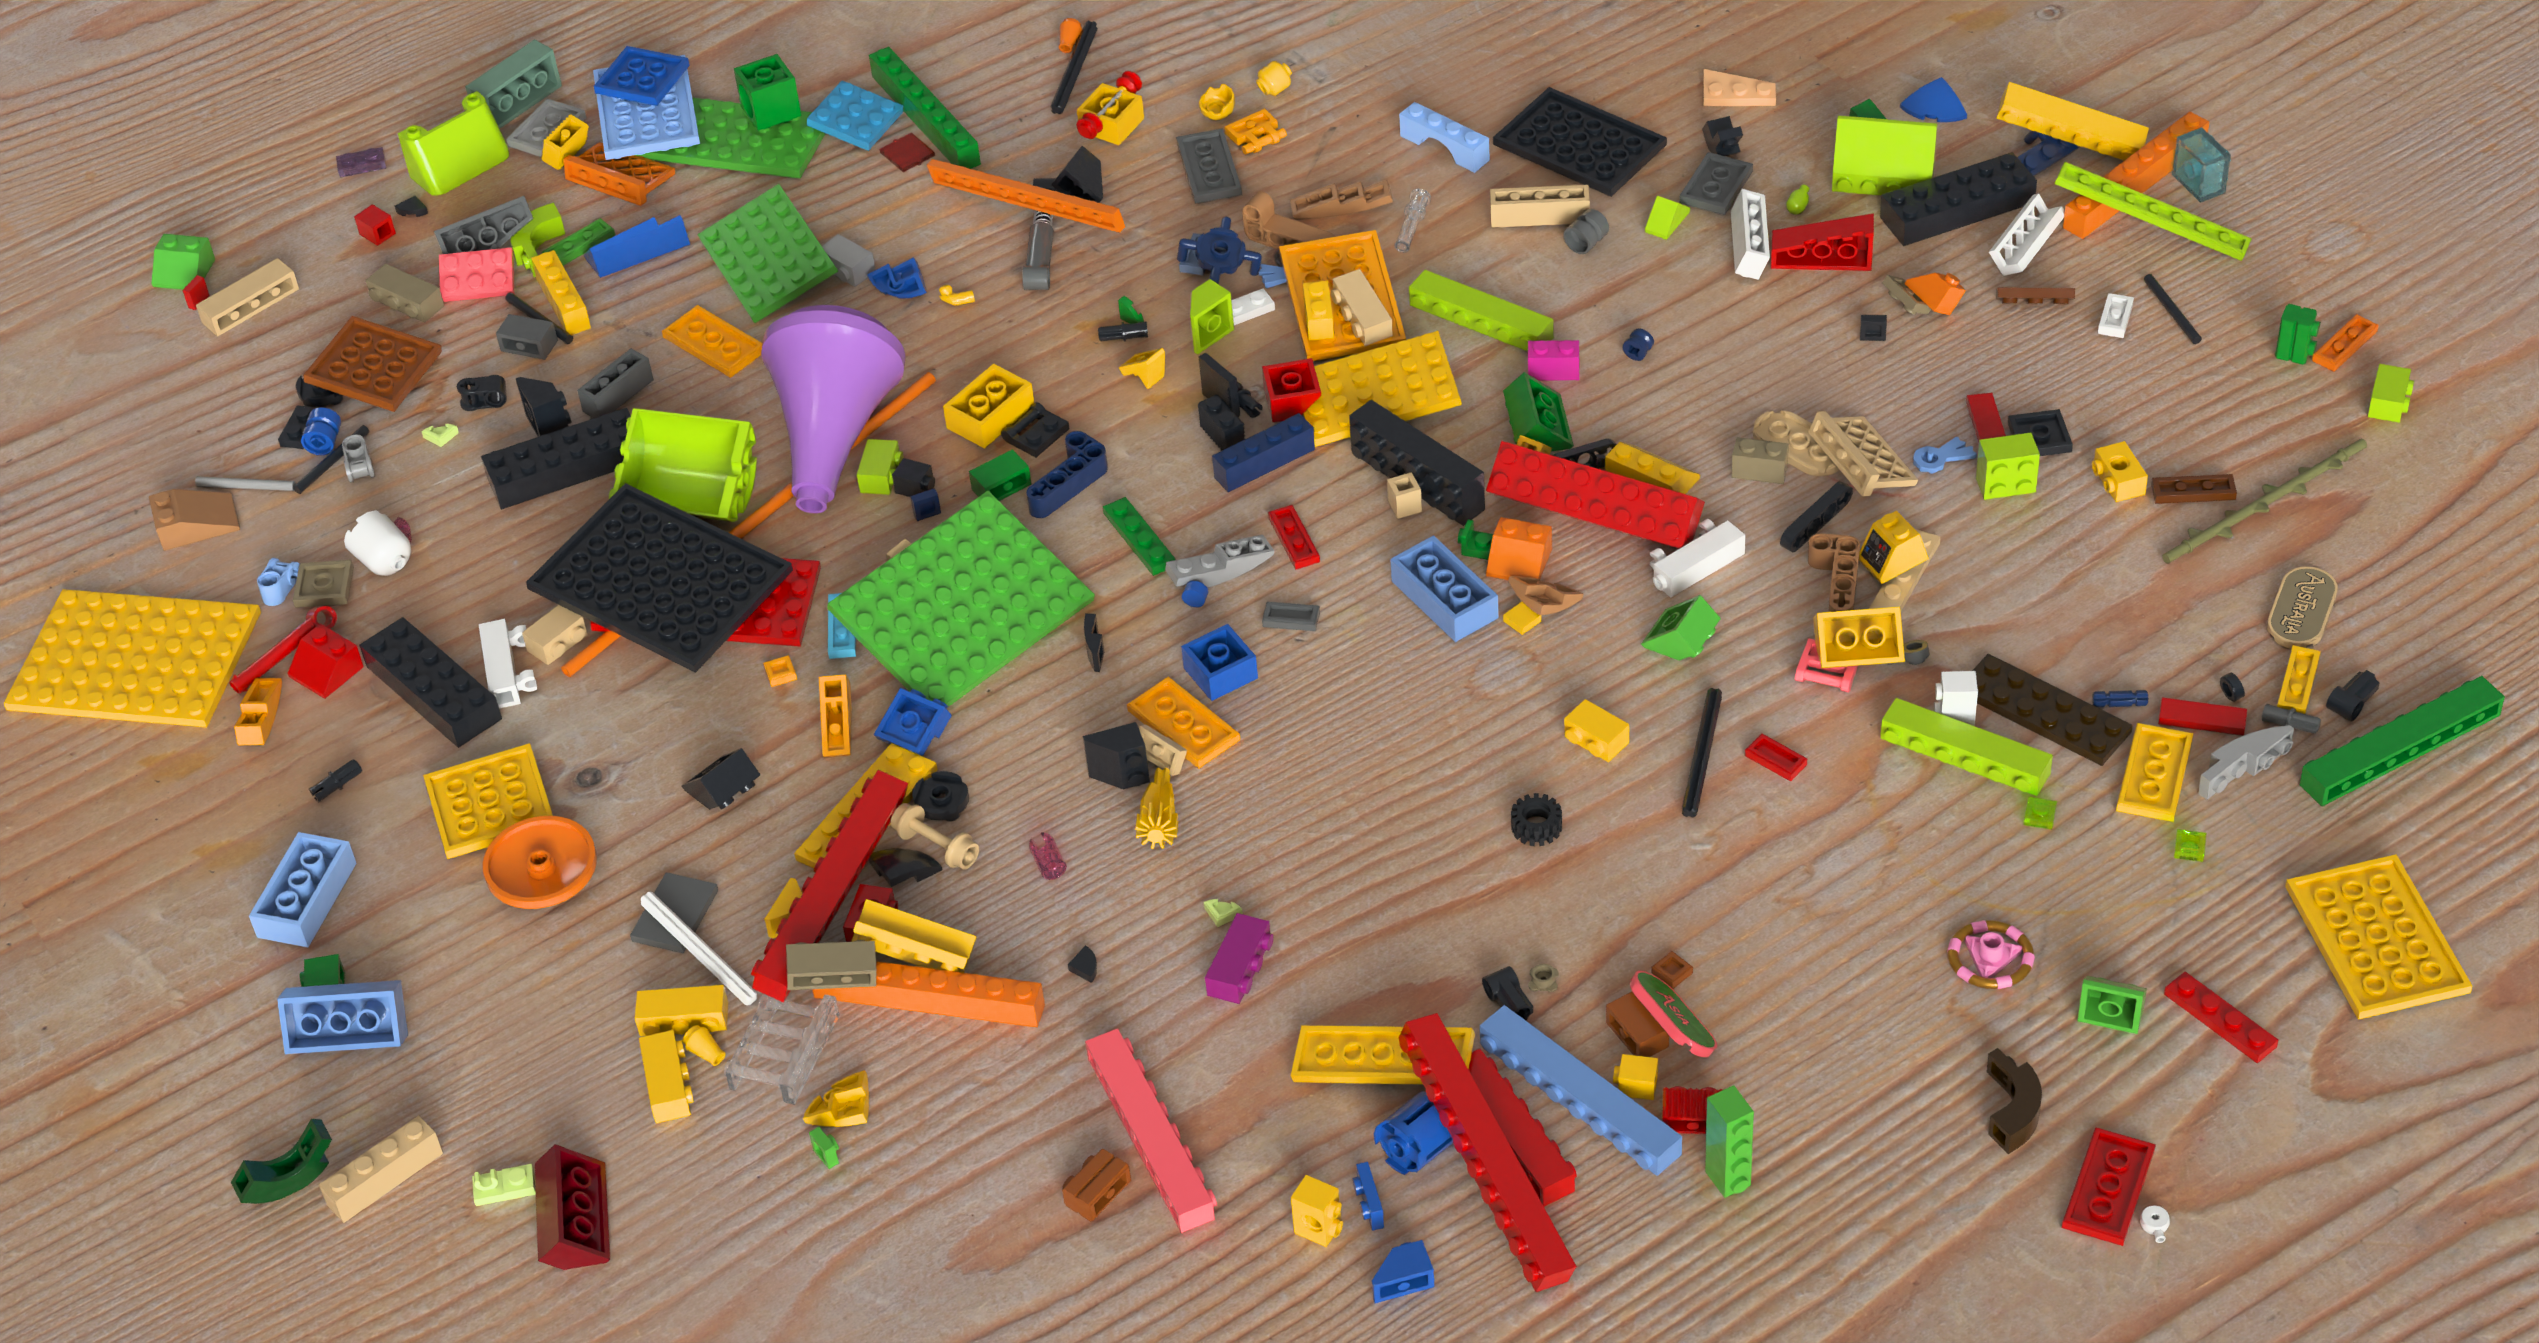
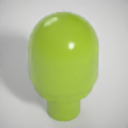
M1801 185L1799 189L1794 190L1790 194L1786 202V208L1791 214L1798 215L1805 210L1809 202L1808 192L1810 190L1807 185Z

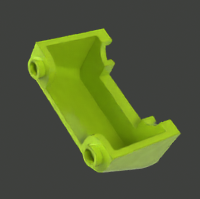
M478 91L468 94L462 100L464 112L427 131L421 126L412 125L397 133L410 178L431 195H443L504 162L509 157V150L486 99Z

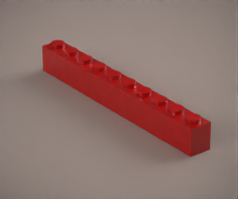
M877 770L873 779L867 778L861 791L863 793L862 797H856L851 805L850 817L842 819L838 828L839 835L837 838L832 836L826 848L827 855L825 858L819 857L813 872L815 874L813 878L808 876L804 882L801 898L795 897L789 909V913H791L789 918L781 920L776 931L778 936L775 940L771 938L764 950L766 956L763 961L759 959L756 961L751 975L754 976L753 989L784 1003L791 991L787 988L786 945L799 942L812 944L821 941L891 823L894 811L903 803L908 787L907 782L881 770Z
M1438 1013L1407 1021L1398 1037L1400 1047L1408 1055L1415 1075L1421 1079L1428 1099L1434 1103L1442 1125L1447 1127L1453 1138L1456 1151L1461 1153L1466 1162L1469 1175L1475 1179L1479 1186L1483 1201L1492 1210L1497 1227L1505 1234L1509 1242L1510 1251L1518 1258L1526 1280L1531 1282L1535 1292L1568 1282L1577 1266Z

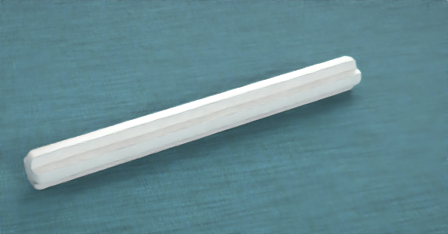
M647 892L641 897V905L745 1005H751L757 1000V992L653 892Z

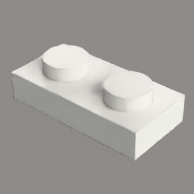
M1264 288L1231 300L1234 325L1275 310V303Z
M2108 293L2098 334L2124 338L2134 297Z

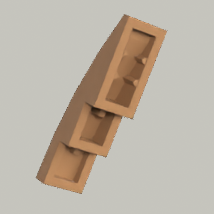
M1387 180L1366 188L1363 187L1361 182L1339 190L1334 183L1290 200L1294 219L1347 215L1393 202L1390 185Z

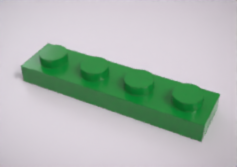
M1126 497L1103 506V514L1153 576L1165 571L1166 562L1176 560Z

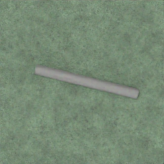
M199 476L195 479L197 487L295 491L293 486L296 484L295 481Z

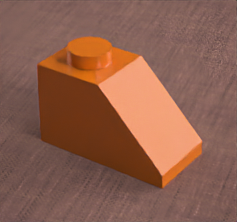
M1931 273L1907 279L1904 283L1934 312L1951 315L1966 291L1959 284L1960 280L1950 273L1946 275Z

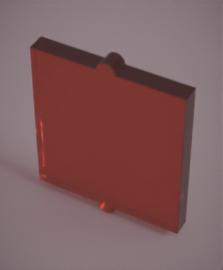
M912 132L898 140L894 139L892 143L879 149L880 153L902 172L916 165L920 166L922 162L935 156V152Z

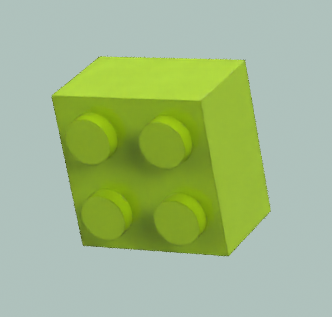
M2032 433L1979 440L1976 480L1984 500L2036 492L2040 453Z

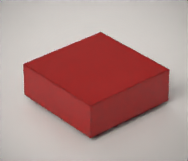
M198 275L182 290L188 308L196 310V305L210 296L204 277Z

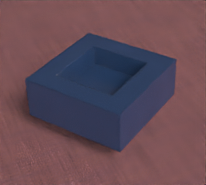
M935 488L910 496L916 521L941 514L939 497Z

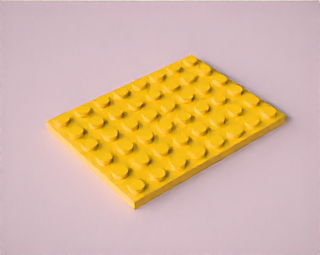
M62 589L4 701V706L8 711L208 727L261 614L260 607L254 604Z

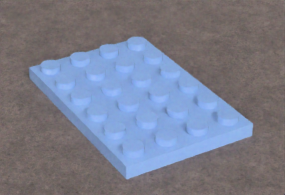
M608 68L593 70L595 84ZM688 68L658 106L596 94L606 160L700 144Z

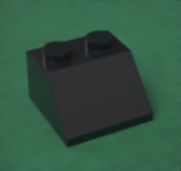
M524 377L516 378L525 416L537 437L569 427L568 424H571L572 421L567 409L564 410L563 406L567 405L562 391L558 392L551 382Z
M1136 722L1082 736L1087 771L1090 778L1123 790L1150 783L1146 747Z
M740 748L722 755L683 784L682 788L709 810L716 807L722 810L734 802L732 796L740 791L743 794L756 785L754 780L760 776V773L744 750Z

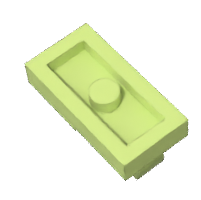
M532 1164L506 1168L501 1171L490 1169V1173L479 1174V1172H475L474 1176H472L473 1195L476 1206L536 1195Z

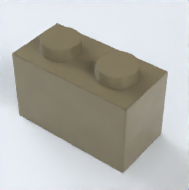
M1737 437L1732 454V478L1784 484L1788 468L1789 444Z

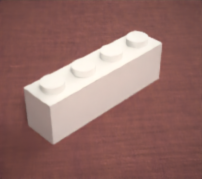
M1741 189L1731 209L1735 273L1743 277L1759 279L1770 258L1765 195Z

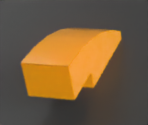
M255 678L240 703L242 714L234 726L238 745L265 744L277 713L282 678Z

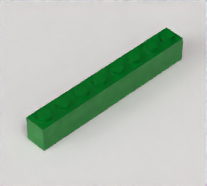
M890 47L880 49L869 55L871 73L874 80L896 103L903 105V111L951 164L969 169L981 165L978 142Z
M2483 676L2472 681H2466L2460 687L2441 694L2439 698L2429 703H2423L2417 709L2405 715L2401 714L2395 720L2383 726H2377L2368 734L2356 737L2348 744L2338 749L2334 748L2316 760H2310L2302 768L2300 786L2323 807L2499 717L2505 696Z

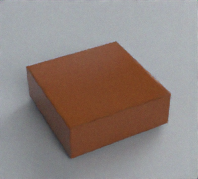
M1671 951L1651 967V973L1674 989L1693 974V966Z

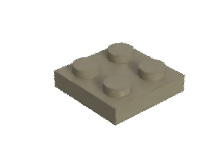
M352 560L300 563L293 596L295 608L347 604L354 568Z

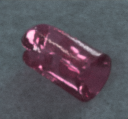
M1040 832L1046 845L1039 849L1031 838L1029 849L1042 877L1047 880L1057 879L1065 873L1067 865L1053 837L1046 832Z

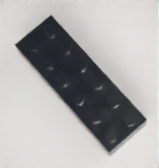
M2011 152L1882 194L1880 218L1899 242L1906 246L2024 207L2032 195L2036 194L2037 179L2017 156Z
M1373 400L1368 401L1349 415L1351 451L1356 458L1365 461L1373 469L1380 471L1389 478L1412 472L1421 489V499L1462 526L1466 525L1468 519H1474L1485 510L1484 472Z
M628 409L616 410L612 413L482 455L481 459L485 473L500 509L502 510L615 472L617 464L622 463L624 459L620 448L627 435V419L631 417Z
M404 617L359 644L366 667L458 748L502 720L496 697Z

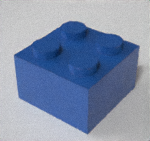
M1229 624L1181 646L1185 671L1211 701L1258 679L1256 655Z

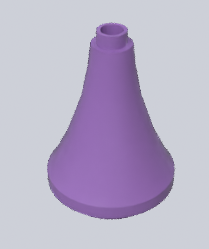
M835 305L804 307L776 320L767 328L761 350L763 363L768 369L780 397L789 435L792 465L791 492L796 497L797 508L807 513L824 512L827 509V503L834 499L839 478L852 446L875 408L888 392L901 381L905 366V351L902 344L881 322L861 311Z

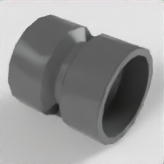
M1587 209L1565 229V243L1572 251L1578 254H1586L1596 245L1597 241H1600L1609 232V223L1599 211Z

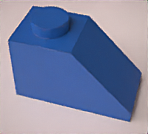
M1423 1240L1406 1242L1391 1249L1372 1279L1373 1300L1375 1303L1435 1287L1434 1269Z

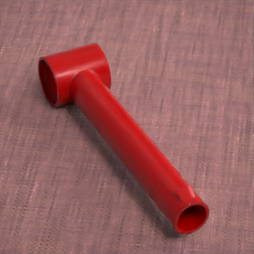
M329 606L311 608L306 614V621L237 676L233 675L229 681L233 690L238 694L248 691L246 688L253 683L255 678L263 676L298 647L301 638L319 625L317 614L320 611L326 617L323 625L329 629L332 628L337 621L335 610Z

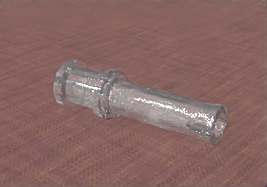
M1414 189L1410 193V203L1404 209L1406 217L1394 245L1395 249L1399 252L1409 251L1419 221L1423 220L1426 215L1425 208L1431 202V195L1424 189Z

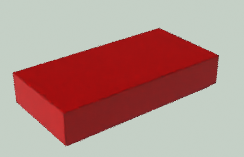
M1763 733L1745 749L1746 757L1790 782L1807 766L1808 759Z

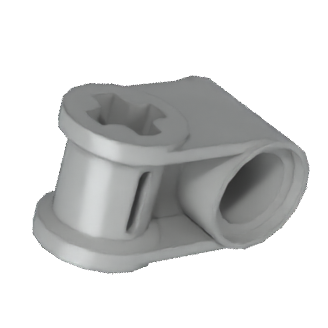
M357 434L347 436L342 442L349 482L352 483L354 479L366 476L375 477L364 438Z

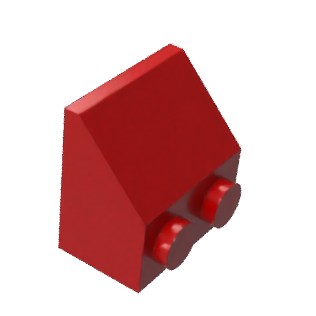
M1312 358L1262 366L1264 391L1272 423L1284 421L1298 413L1302 415L1321 397V389Z
M320 623L301 638L289 668L288 676L326 699L364 666L356 644Z

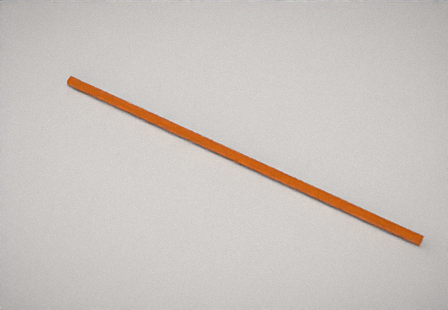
M927 372L872 416L865 424L851 450L936 382L934 375ZM792 482L728 533L740 539L746 536L794 497L791 492ZM612 631L604 632L561 667L562 672L571 677L621 637V635Z

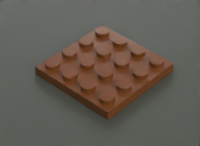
M351 316L304 373V382L395 412L441 354V345Z

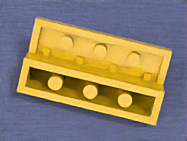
M866 899L860 919L856 921L853 930L852 942L856 940L875 941V952L923 968L965 973L977 936Z

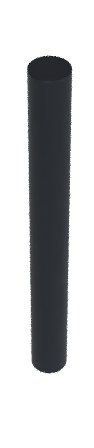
M2152 274L2146 275L2144 282L2193 344L2200 343L2202 337Z
M510 292L506 295L505 300L528 317L552 322ZM553 322L557 337L566 344H570L573 341V336Z
M362 425L352 435L357 434L364 438L370 431L365 425ZM342 444L293 486L296 493L301 494L344 456Z

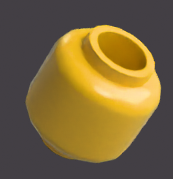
M1271 61L1258 71L1256 83L1265 95L1277 96L1290 86V75L1292 72L1285 63L1280 64L1277 61Z

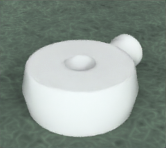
M2149 1206L2141 1213L2140 1224L2145 1232L2155 1236L2157 1243L2165 1241L2164 1232L2170 1225V1218L2164 1208Z

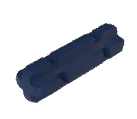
M2132 690L2109 691L2108 693H2105V691H2095L2092 695V703L2096 707H2105L2106 705L2109 707H2129L2133 704L2135 706H2146L2149 700L2146 690H2136L2135 693H2132Z

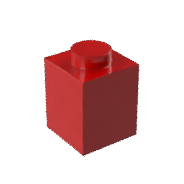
M373 204L354 216L359 235L377 246L396 234L391 215Z

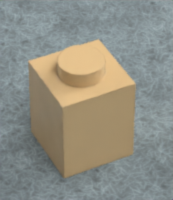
M1412 472L1387 479L1388 502L1397 519L1422 512L1421 489Z

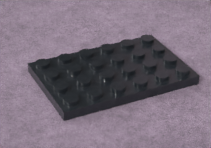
M1548 87L1493 137V145L1612 197L1667 145V137Z

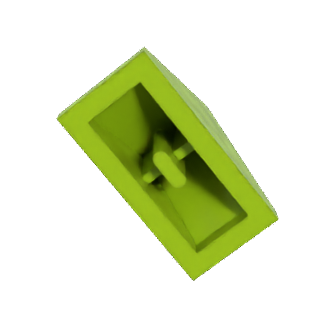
M1657 196L1645 227V232L1667 240L1690 213V207Z

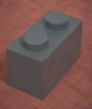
M508 314L496 332L501 352L543 360L547 358L558 341L553 322Z

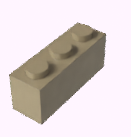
M384 264L366 279L368 293L372 300L424 323L444 307L439 287L388 264Z
M827 941L825 943L812 944L799 942L786 945L788 990L876 987L875 941Z

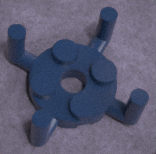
M1226 216L1222 218L1220 227L1212 228L1210 232L1204 235L1201 234L1197 241L1182 238L1179 241L1177 260L1185 262L1188 249L1195 250L1199 267L1211 271L1210 279L1219 284L1221 273H1235L1237 268L1243 263V260L1251 261L1249 272L1252 276H1257L1260 270L1262 255L1258 252L1246 250L1245 243L1238 238V234L1230 230L1231 219ZM1217 247L1224 248L1226 252L1218 253L1214 249Z

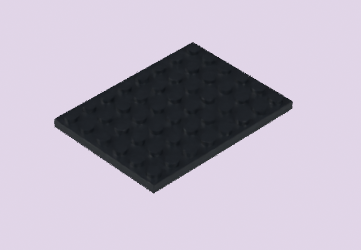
M625 483L526 581L528 590L696 673L793 571L792 563Z

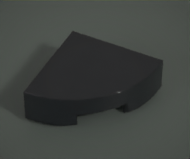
M416 196L395 205L396 212L401 216L416 214V217L428 214L427 207Z
M1085 945L1068 963V970L1091 983L1097 975V961L1093 951Z

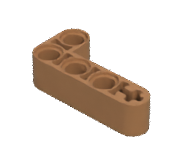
M1263 191L1256 192L1242 210L1246 236L1254 242L1278 250L1279 246L1336 237L1329 231L1275 214L1273 199Z
M1821 533L1811 536L1808 542V564L1815 569L1832 570L1828 612L1854 610L1860 542L1853 536Z

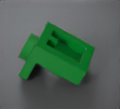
M1468 519L1465 527L1460 528L1458 534V544H1461L1462 555L1488 560L1493 534L1474 531V521Z

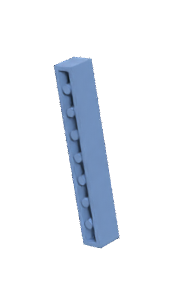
M1503 1005L1480 1025V1044L1485 1051L1495 1054L1503 1060L1509 1069H1515L1525 1077L1529 1084L1539 1087L1553 1102H1559L1569 1110L1573 1117L1583 1120L1591 1126L1597 1135H1603L1620 1152L1627 1153L1635 1159L1641 1168L1649 1170L1658 1176L1682 1155V1136L1507 1006Z

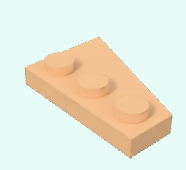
M1707 69L1703 71L1704 106H1776L1775 83Z

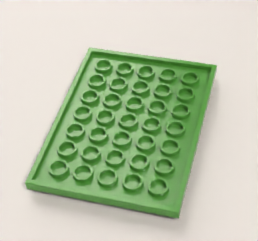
M986 491L828 603L827 609L909 692L911 689H915L926 696L925 699L933 701L935 698L944 702L949 707L1094 601L1095 594L989 491Z

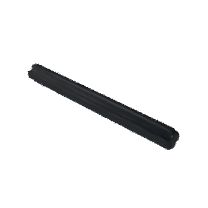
M1087 21L1082 29L1051 104V112L1054 114H1062L1097 32L1098 28L1095 21Z
M1719 688L1707 690L1682 805V814L1685 817L1694 818L1698 812L1722 700V691Z

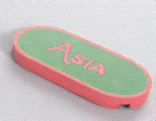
M1636 971L1630 980L1631 990L1662 1028L1679 1045L1683 1046L1685 1043L1691 1047L1689 1051L1699 1057H1709L1717 1048V1042L1709 1030L1668 984L1648 972Z

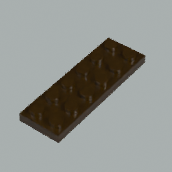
M1987 654L1972 670L1976 672L1977 704L2100 766L2105 764L2132 733V724L1990 654Z

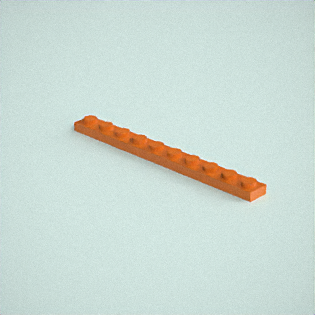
M931 159L927 164L932 180L936 184L1118 233L1125 228L1119 208L935 159Z

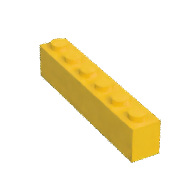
M2012 82L2008 83L2001 97L1996 117L2007 123L2015 124L2123 161L2145 145L2149 130L2148 127Z

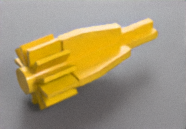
M1159 767L1155 770L1154 782L1148 784L1141 798L1140 814L1137 813L1136 838L1142 837V845L1150 840L1151 849H1154L1155 843H1159L1163 849L1165 841L1172 845L1174 837L1177 838L1178 814L1175 813V799L1173 787L1170 783V770L1166 767L1163 770Z

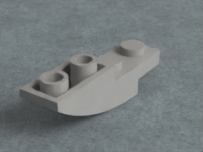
M1264 535L1216 544L1213 553L1166 562L1165 571L1176 587L1186 585L1190 581H1199L1209 588L1239 577L1254 569L1273 556L1274 549Z
M2287 725L2259 730L2239 737L2220 747L2211 754L2209 769L2201 774L2198 794L2208 800L2215 793H2221L2229 782L2234 778H2240L2245 771L2254 777L2261 770L2268 769L2275 759L2280 755H2286L2291 750L2294 728Z

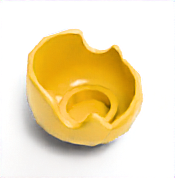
M1221 84L1219 88L1209 87L1199 100L1201 113L1213 120H1222L1230 116L1235 106L1233 90L1226 84Z

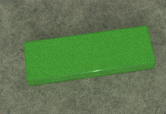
M600 218L541 253L554 250L564 266L586 253L589 248L616 236L615 231Z

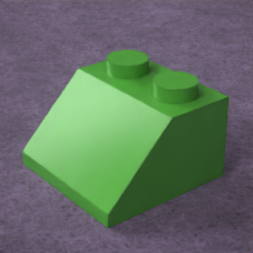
M163 234L154 249L152 286L183 290L197 275L205 279L216 260L209 239L206 237Z
M1698 595L1665 609L1641 645L1646 649L1676 660H1682L1687 657L1694 658L1704 649L1702 646L1704 642L1715 633V626L1721 618L1705 599Z
M2086 976L2082 984L2078 1021L2138 1034L2147 988L2104 978Z

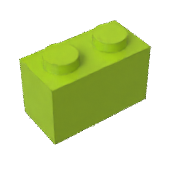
M2379 364L2368 417L2400 423L2402 412L2408 413L2410 398L2406 397V395H2412L2414 380H2409L2411 369Z
M867 439L857 472L860 493L891 494L894 484L892 474L904 458L903 452L899 451L898 441Z

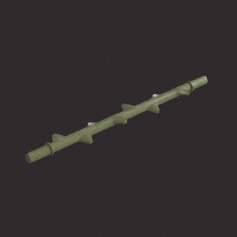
M2361 438L2344 449L2340 448L2337 453L2311 468L2300 467L2298 469L2300 473L2298 476L2279 487L2264 484L2262 486L2264 492L2262 497L2238 511L2226 510V518L2204 531L2189 528L2188 534L2190 539L2183 540L2180 545L2162 555L2164 562L2169 564L2182 555L2191 553L2194 548L2216 535L2231 538L2233 534L2230 527L2256 512H2269V504L2290 492L2306 494L2305 483L2329 469H2342L2343 464L2341 462L2348 461L2349 457L2367 447L2366 441Z

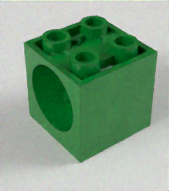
M778 54L734 68L741 108L758 131L802 116L795 77Z

